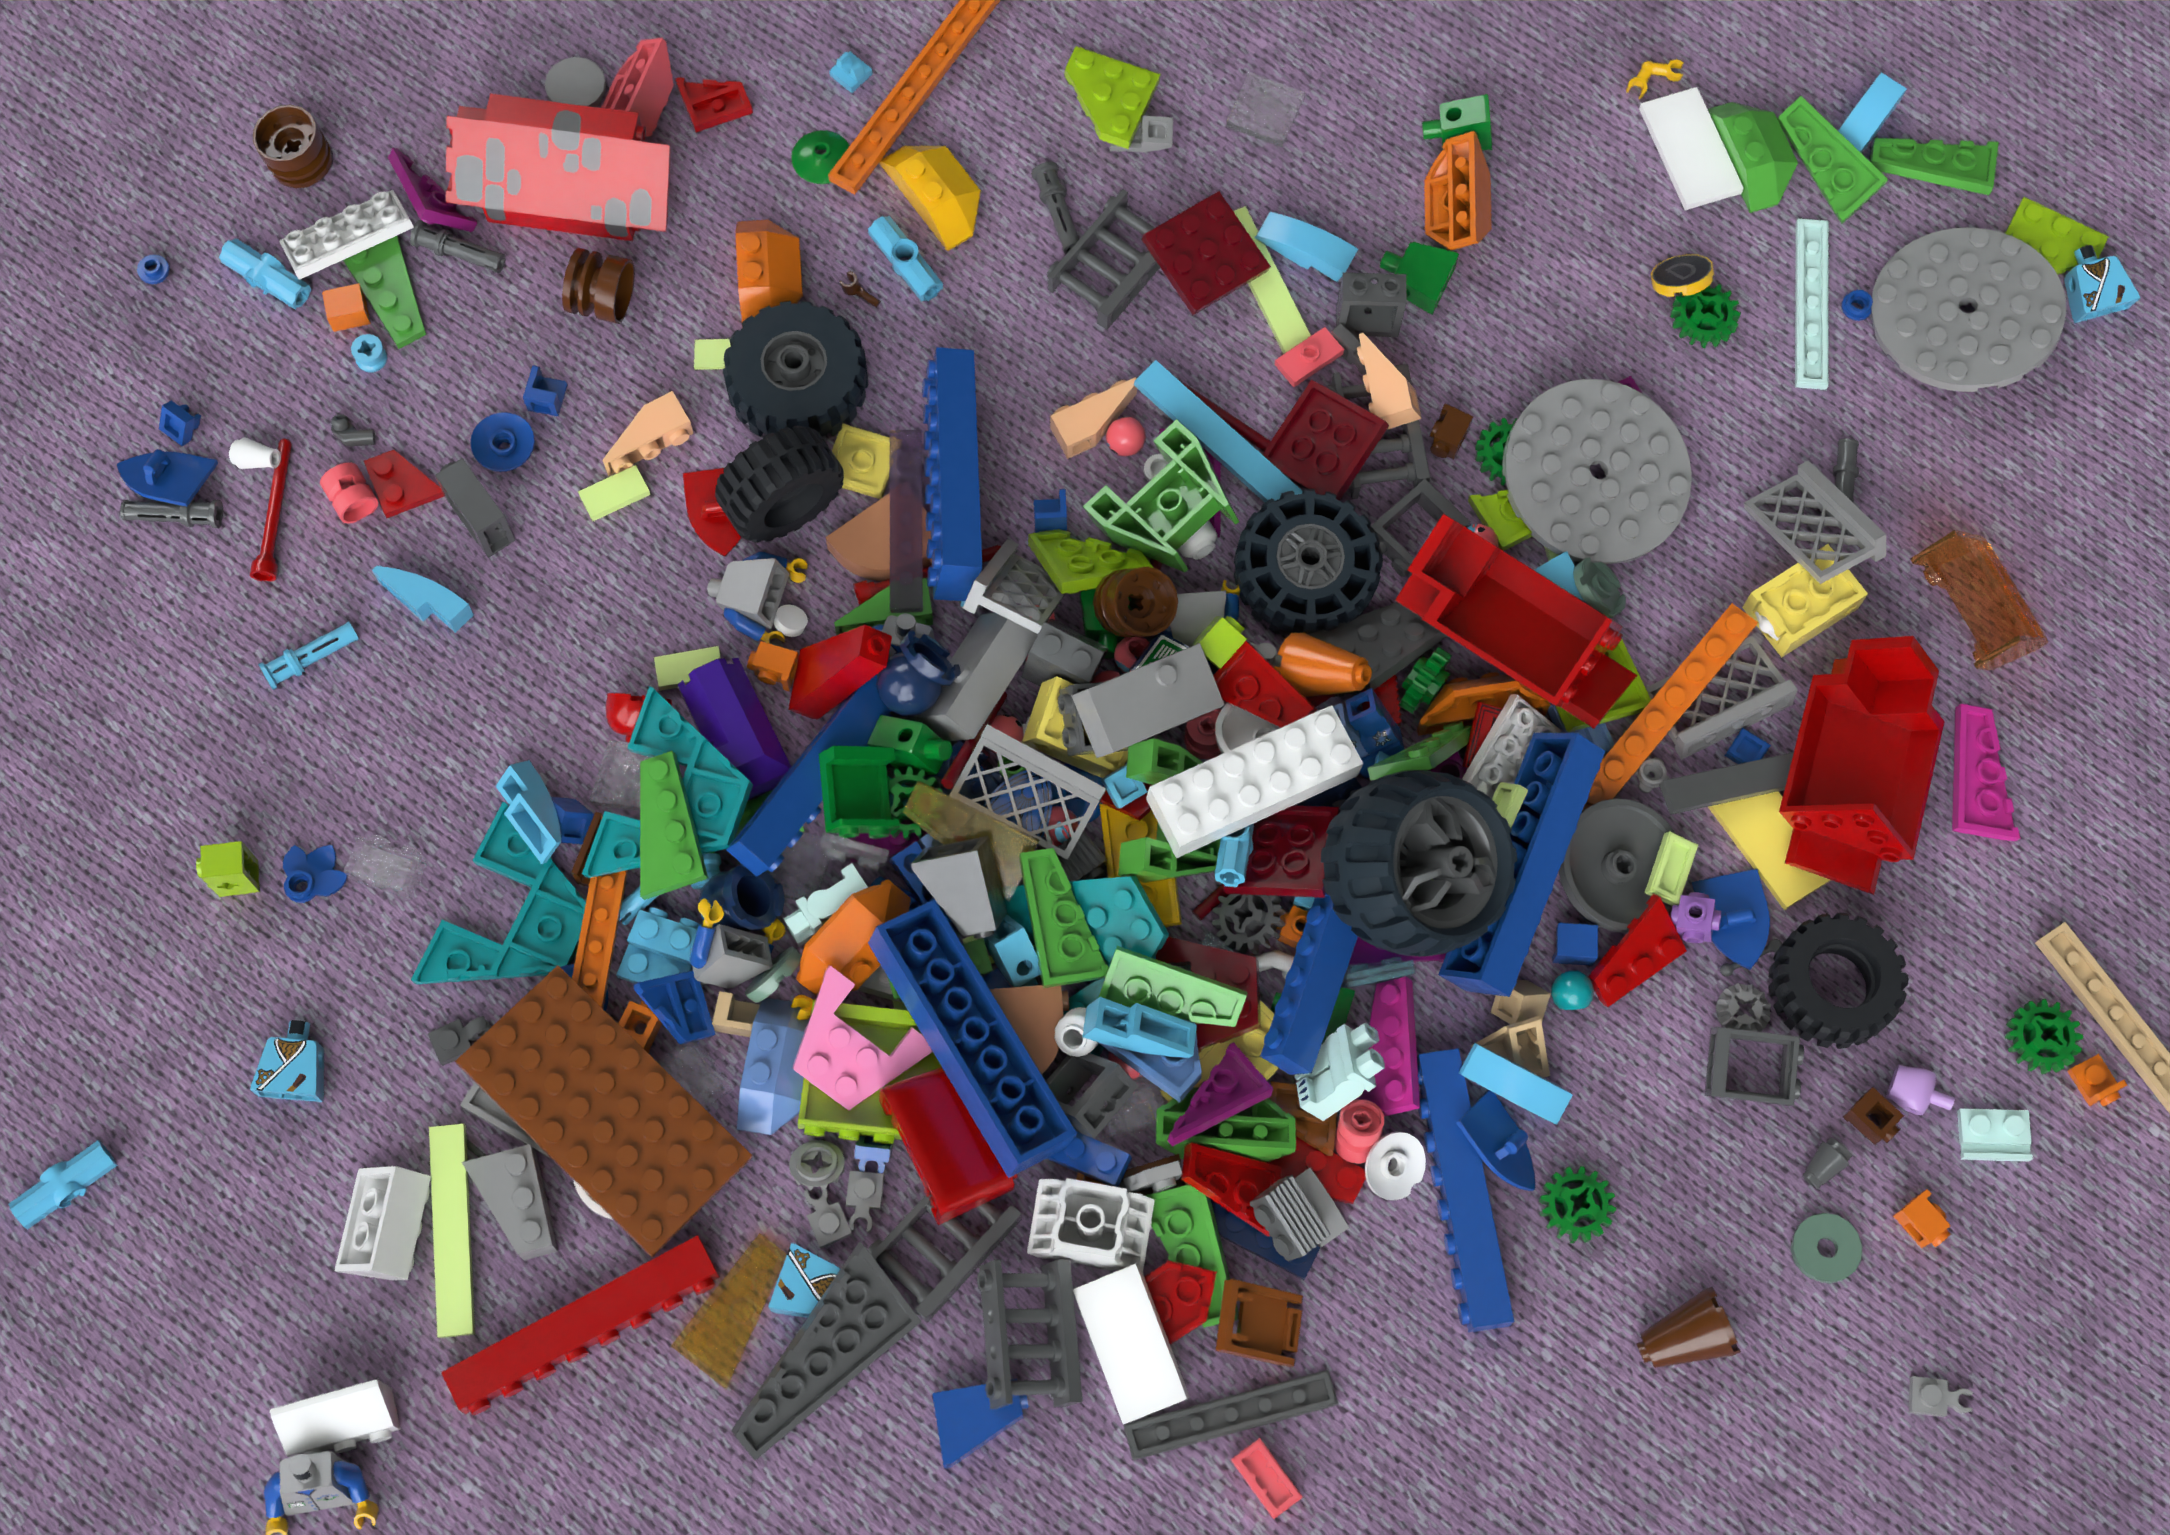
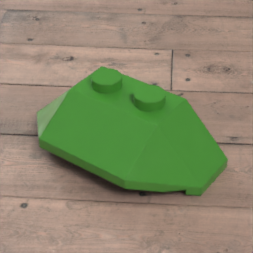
M1734 102L1709 108L1708 112L1744 188L1741 195L1749 212L1752 213L1778 205L1798 162L1775 112Z
M1193 1087L1180 1103L1173 1098L1156 1111V1144L1175 1155L1179 1154L1181 1159L1184 1158L1185 1145L1190 1143L1262 1162H1269L1294 1153L1296 1150V1118L1290 1113H1285L1269 1098L1173 1147L1167 1141L1168 1136L1173 1131L1174 1124L1179 1116H1183L1189 1108L1191 1099L1199 1088Z

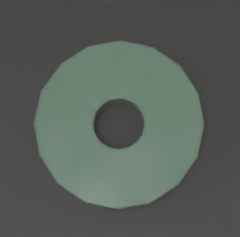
M1585 558L1574 567L1573 577L1575 585L1581 597L1588 605L1608 618H1613L1624 610L1626 597L1624 594L1620 596L1618 588L1621 587L1620 582L1608 566L1602 562L1593 563L1591 558Z
M794 946L781 952L772 960V968L753 979L747 987L745 995L755 1003L767 998L779 988V982L785 976L788 977L795 971L800 964L802 955Z
M1820 1213L1808 1217L1797 1226L1791 1241V1253L1795 1265L1803 1275L1820 1283L1831 1284L1843 1281L1856 1271L1862 1258V1243L1858 1232L1849 1221L1835 1214ZM1820 1239H1828L1834 1244L1835 1254L1833 1257H1824L1819 1253L1817 1246Z

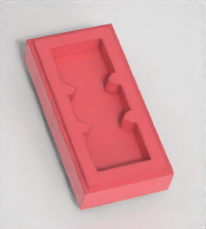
M1324 327L1277 358L1274 365L1288 382L1295 387L1342 356L1344 348Z
M1260 1438L1231 1459L1233 1465L1273 1520L1303 1498Z

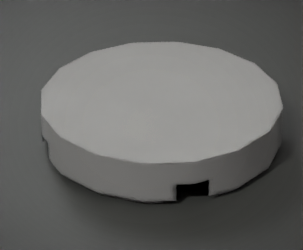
M571 57L559 61L552 66L545 80V89L549 101L597 107L600 104L607 87L603 71L595 62L581 57Z

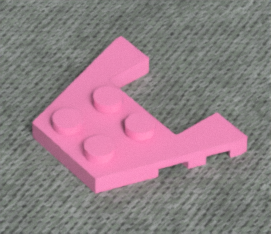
M829 965L825 971L819 994H817L814 1008L792 1069L849 1111L933 1051L924 1036L911 1027L893 1052L887 1055L834 1015L836 1009L855 984Z

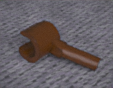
M847 272V277L852 283L844 284L842 281H839L843 292L847 295L856 294L877 308L881 301L860 286L858 277L854 272Z

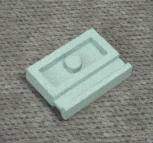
M1963 1108L1957 1110L1961 1160H2033V1155L2030 1152V1145L2032 1143L2029 1110Z

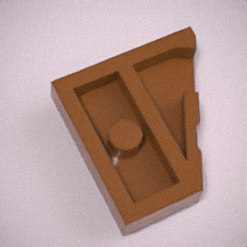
M1271 1081L1270 1085L1273 1087L1269 1099L1276 1103L1285 1113H1290L1296 1118V1137L1322 1153L1332 1156L1334 1152L1337 1112L1322 1121L1300 1108L1297 1086L1295 1084Z

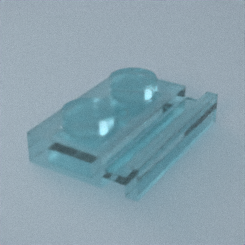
M1400 956L1382 960V967L1369 969L1368 963L1349 967V974H1345L1343 986L1350 989L1411 976L1416 973L1413 960L1402 962Z

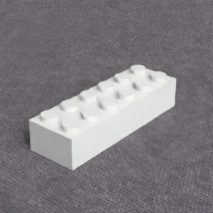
M1330 705L1150 786L1146 800L1175 857L1178 858L1357 777L1363 762L1335 709Z

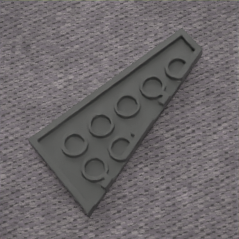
M1398 602L1360 615L1347 624L1345 622L1338 623L1339 625L1336 629L1329 631L1322 629L1308 634L1365 658L1372 670L1371 680L1365 686V690L1370 688L1376 689L1447 637V635L1422 620V617Z
M860 1241L731 1430L754 1460L758 1459L922 1322Z

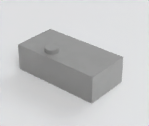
M995 612L981 614L950 660L952 666L955 664L960 666L961 674L950 686L942 685V692L937 702L931 708L920 715H914L913 718L917 722L926 724L942 740L974 739L1028 656L1038 634Z
M1200 643L1071 695L1096 758L1124 749L1225 706Z

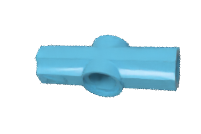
M881 216L876 219L871 227L868 228V234L891 262L894 272L905 280L921 302L929 301L936 297L939 291L943 289V283L919 254L917 244L905 236L890 216ZM902 257H910V258H911V259H909V260H904V261H903V260H900V258H902Z
M237 238L228 240L223 245L219 256L220 261L242 275L253 288L257 286L264 290V295L270 293L293 309L301 307L309 298L311 292L310 285L288 272L283 264L268 253L260 254Z
M1254 823L1222 837L1220 840L1215 880L1227 887H1237L1238 884L1245 882L1248 859L1253 850L1252 835Z
M97 1140L68 1162H59L44 1171L40 1176V1182L8 1204L10 1210L22 1226L29 1229L57 1208L70 1206L72 1199L79 1194L82 1197L89 1185L115 1168L117 1164L103 1143Z

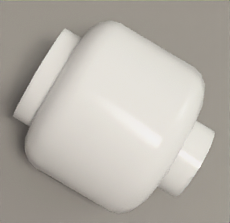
M1208 520L1178 548L1183 557H1193L1195 560L1204 558L1215 549L1217 532Z
M1078 1007L1071 1009L1058 1021L1055 1027L1057 1046L1069 1056L1080 1057L1087 1055L1099 1044V1042L1082 1037L1086 1008Z

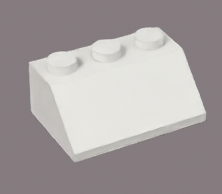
M397 1166L359 1168L335 1272L387 1280H408L409 1273L414 1265L413 1254L416 1241L422 1230L421 1219L424 1206L430 1194L429 1184L431 1176Z
M378 1379L269 1409L271 1419L286 1456L290 1458L298 1454L308 1455L334 1449L335 1453L350 1451L357 1448L356 1442L370 1439V1443L382 1442L392 1438L391 1432L400 1430L392 1388Z

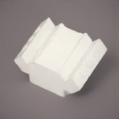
M1066 1178V1181L1039 1179L1027 1254L1043 1259H1070V1263L1095 1266V1268L1119 1271L1139 1263L1143 1273L1155 1200L1141 1194L1127 1192V1189L1069 1178Z

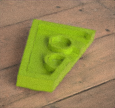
M1508 490L1498 491L1497 494L1481 496V494L1470 495L1468 502L1481 523L1492 528L1497 534L1498 548L1505 551L1532 537L1531 534L1533 532L1521 518H1517L1507 497Z

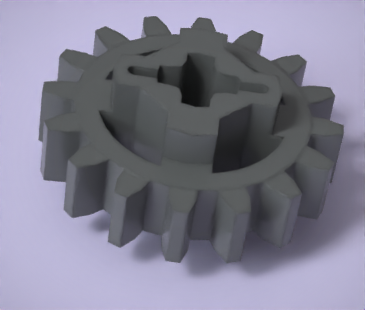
M1230 894L1227 898L1219 896L1218 899L1223 905L1221 908H1213V912L1219 916V919L1213 921L1212 925L1220 930L1216 936L1220 940L1225 941L1224 945L1231 950L1236 948L1238 952L1245 954L1249 947L1254 954H1258L1259 945L1262 944L1269 949L1271 947L1269 939L1271 937L1275 939L1280 938L1276 928L1285 927L1286 923L1279 916L1285 914L1286 909L1278 905L1282 901L1279 896ZM1262 900H1264L1267 905L1268 913L1263 911L1264 904L1262 903ZM1230 922H1233L1235 924L1234 931L1236 932V935H1234L1231 929Z

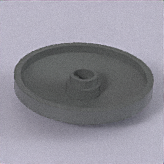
M1629 799L1604 800L1582 811L1577 823V829L1566 851L1564 862L1559 869V876L1570 902L1581 915L1593 924L1609 931L1627 933L1629 931L1627 926L1634 918L1638 919L1648 907L1646 902L1651 896L1646 894L1645 890L1664 833L1668 831L1675 833L1670 824L1659 813L1642 803ZM1664 903L1668 914H1670L1673 906Z

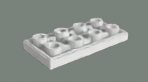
M1697 87L1640 104V113L1684 210L1742 194L1744 189Z
M390 190L388 192L376 193L370 200L359 205H350L343 212L333 217L321 218L313 226L302 231H292L279 242L300 280L414 227L395 192Z
M1511 694L1462 779L1471 783L1477 790L1484 792L1492 799L1500 782L1514 784L1533 734L1561 733V730L1519 695Z
M1139 1263L1073 1289L1123 1424L1190 1398Z

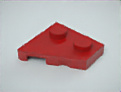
M682 77L675 78L676 86L695 132L753 113L742 82L726 81L721 83L716 80L703 79V83L686 82L685 78Z
M394 449L364 460L386 519L444 497L441 488Z

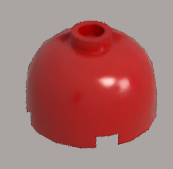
M607 693L605 705L607 722L615 733L626 736L625 742L629 743L646 695L632 696L625 693ZM664 698L672 706V700Z

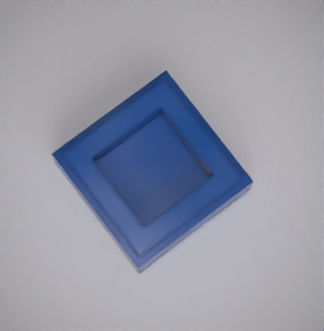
M1742 728L1724 756L1737 764L1760 760L1771 745Z

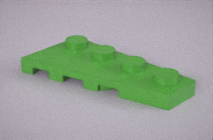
M1802 96L1778 117L1783 131L1841 224L1848 220L1888 182V178Z

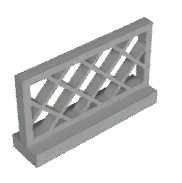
M1809 460L1798 465V474L1744 502V509L1820 584L1868 558L1877 562L1886 557V533ZM1795 487L1803 493L1802 498L1785 496L1786 492ZM1763 504L1776 505L1775 512L1761 511L1758 507ZM1782 505L1798 506L1799 511L1798 514L1780 513ZM1805 507L1819 508L1822 511L1821 516L1803 515ZM1789 522L1796 524L1794 531L1780 530L1777 527V523ZM1801 524L1819 525L1817 533L1799 530ZM1824 526H1834L1841 529L1840 535L1822 532ZM1797 540L1815 542L1813 550L1798 548L1796 546ZM1820 542L1838 544L1837 551L1818 550ZM1843 544L1856 545L1861 549L1856 553L1842 552ZM1816 559L1832 560L1834 564L1821 571L1815 565Z
M1007 539L975 579L963 609L975 614L979 607L983 606L1039 634L1044 622L1049 620L1067 593H1060L1044 568L1016 555L1015 552L1019 544Z
M1753 635L1746 638L1733 654V659H1729L1726 662L1725 666L1730 667L1728 678L1715 676L1710 682L1725 686L1723 697L1704 694L1702 691L1696 699L1695 711L1687 710L1682 716L1692 719L1691 726L1680 732L1675 727L1669 731L1668 735L1674 742V749L1681 760L1741 731L1742 728L1745 729L1793 705L1798 689L1791 679L1786 681ZM1750 647L1757 658L1756 664L1737 661L1738 652ZM1733 669L1752 672L1751 683L1731 680ZM1756 674L1771 677L1775 685L1769 688L1754 685ZM1671 676L1646 687L1651 700L1653 699V694L1657 693ZM1729 687L1748 692L1747 699L1741 702L1726 699ZM1701 701L1720 705L1719 713L1713 716L1698 713Z
M987 724L949 796L1046 849L1054 848L1057 855L1068 860L1106 788ZM985 746L997 753L1000 766L981 772L978 757ZM1002 756L1013 761V763L1004 765ZM975 764L978 773L969 775ZM1017 765L1026 768L1030 782L1011 788L1006 769ZM1002 770L1007 789L988 794L983 775ZM1031 772L1039 775L1042 779L1034 781ZM979 777L984 796L970 800L959 794L965 781ZM1050 781L1056 785L1059 799L1040 804L1035 785ZM1031 786L1037 805L1017 810L1012 792ZM1061 788L1072 793V795L1063 797ZM1009 793L1014 812L1001 816L994 813L989 798ZM1079 797L1090 803L1084 816L1070 820L1065 805L1066 800ZM986 800L988 809L976 802ZM1061 802L1066 821L1047 827L1042 807ZM1038 809L1044 828L1029 832L1022 827L1019 814ZM1015 816L1018 825L1005 818ZM1081 821L1074 833L1071 824ZM1068 825L1071 840L1065 851L1052 844L1048 830ZM1045 832L1047 841L1035 834Z

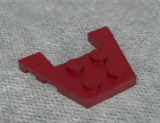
M1172 937L1167 938L1163 947L1156 953L1157 960L1173 966L1191 965V972L1247 992V997L1235 1027L1195 1023L1197 1025L1198 1053L1201 1052V1049L1218 1042L1224 1043L1261 1027L1259 961L1256 957Z

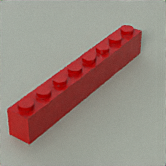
M697 1235L442 1371L441 1374L458 1410L464 1414L470 1412L472 1416L477 1415L490 1408V1401L502 1394L504 1398H508L524 1389L522 1383L534 1377L539 1381L556 1372L554 1366L568 1360V1363H573L584 1358L588 1354L586 1349L597 1343L605 1346L614 1342L620 1337L619 1331L630 1325L633 1329L647 1324L652 1320L650 1315L663 1308L665 1312L677 1308L684 1303L682 1297L694 1291L696 1295L707 1292L715 1286L714 1280L720 1278L701 1239Z

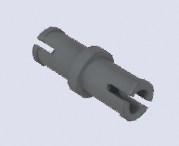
M1844 438L1838 441L1837 465L1833 467V476L1835 477V486L1854 502L1855 478L1859 475V468L1856 466L1859 443L1855 439Z

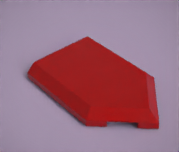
M1167 1261L1144 1276L1170 1345L1207 1322L1217 1276L1216 1271Z

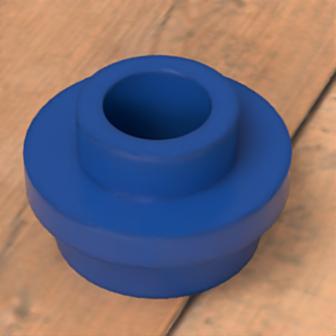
M156 254L144 257L137 266V273L140 279L147 284L161 283L167 278L170 271L166 259ZM157 265L154 270H148L150 266Z
M1863 290L1849 292L1842 300L1841 308L1843 313L1852 320H1865L1871 315L1872 297ZM1858 303L1862 309H1857L1852 304Z

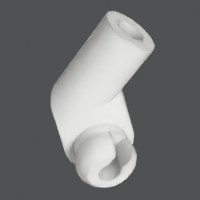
M1279 950L1253 956L1259 961V972L1276 968L1282 971L1284 978H1286V974L1294 960V956Z

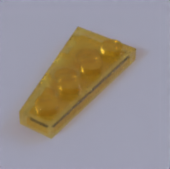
M921 781L916 783L903 810L906 816L942 844L989 836L1003 896L1010 902L1022 878L1019 854L1035 851L1040 841L1039 839Z
M760 1233L671 1345L673 1349L726 1390L731 1383L733 1374L745 1352L748 1341L760 1319L762 1310L774 1288L787 1256L784 1251Z

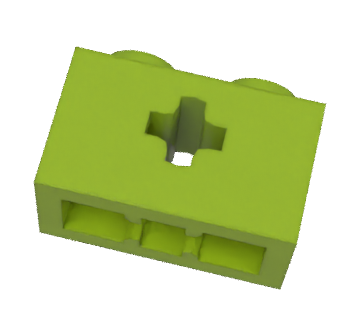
M1216 616L1190 646L1200 643L1206 659L1216 668L1221 669L1247 640L1241 634L1245 629L1231 616H1226L1225 619L1221 616Z
M242 841L200 846L201 858L196 859L197 875L219 897L260 892L258 859Z

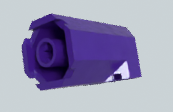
M719 658L692 670L688 674L691 681L685 685L682 680L678 687L699 733L753 784L749 800L775 788L791 768V765L739 658H732L733 664H727L725 658Z

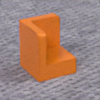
M359 283L322 292L326 317L333 332L371 324L366 297Z

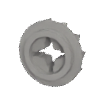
M1737 983L1726 988L1721 993L1716 1004V1014L1724 1028L1761 1032L1771 1019V1004L1768 1003L1765 992L1754 988L1753 984ZM1737 1002L1743 1005L1747 1002H1754L1749 1010L1752 1015L1751 1017L1746 1013L1742 1016L1739 1015L1737 1018L1734 1017L1739 1009Z
M814 1140L802 1144L793 1152L789 1161L790 1174L795 1179L797 1185H805L810 1191L814 1187H822L825 1190L828 1184L832 1182L838 1183L841 1173H844L845 1160L842 1151L835 1144L824 1140ZM821 1157L823 1167H820L818 1172L813 1173L812 1166H815Z

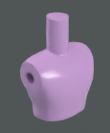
M1899 1064L1894 1071L1886 1098L1894 1101L1905 1111L1915 1115H1923L1930 1103L1951 1110L1955 1101L1954 1097L1935 1090L1936 1074L1932 1071Z

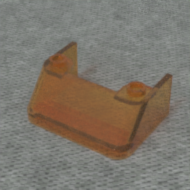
M1953 530L1910 558L1913 564L1925 567L1923 574L1933 587L1938 585L1940 588L1946 589L1976 638L1977 642L1974 643L1975 651L1972 652L1976 660L1973 663L1976 669H1997L2048 644V639L1995 551L1981 535Z

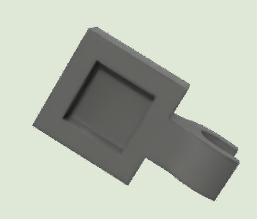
M1340 323L1331 331V334L1344 348L1342 357L1350 364L1354 363L1362 375L1367 374L1365 365H1362L1357 352V347L1361 346L1359 336L1353 330H1347Z
M484 1016L472 1020L465 1027L462 1021L458 1019L428 1033V1036L440 1064L444 1066L457 1060L472 1046L471 1042L478 1040L491 1026Z

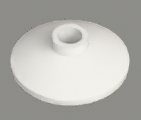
M1396 1131L1382 1136L1372 1146L1366 1159L1365 1176L1370 1189L1377 1196L1386 1200H1399L1410 1195L1412 1186L1421 1182L1426 1166L1425 1152L1421 1143L1408 1133Z

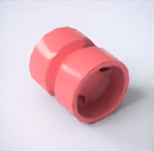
M355 463L339 464L328 470L320 479L322 489L329 501L333 502L332 506L343 523H355L372 514L377 509L379 502L370 486L366 484L364 476Z
M1220 708L1186 723L1184 738L1186 749L1199 759L1215 758L1222 753L1217 745L1215 725L1221 711Z
M1357 1099L1342 1108L1334 1143L1335 1150L1342 1159L1350 1163H1365L1370 1149L1380 1139L1384 1127V1115L1375 1103Z

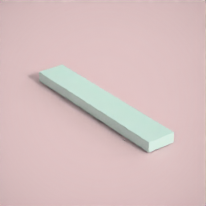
M1798 218L1796 221V388L1827 390L1828 221Z

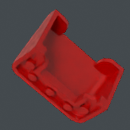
M942 1067L894 1083L880 1090L879 1102L885 1115H892L891 1123L897 1129L923 1183L926 1197L931 1196L929 1197L933 1206L931 1212L938 1225L1014 1190V1179L1018 1178V1174L1010 1178L1007 1177Z

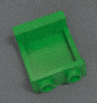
M832 746L819 753L826 833H839V838H853L859 836V833H869V838L878 839L888 837L890 831L900 827V820L891 819L886 765L895 761L894 747Z

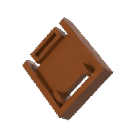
M1236 1279L1225 1280L1215 1351L1271 1364L1294 1367L1295 1359L1281 1356V1351L1297 1353L1302 1310L1287 1308V1302L1302 1304L1303 1296ZM1238 1301L1240 1302L1237 1332L1233 1333L1236 1304Z

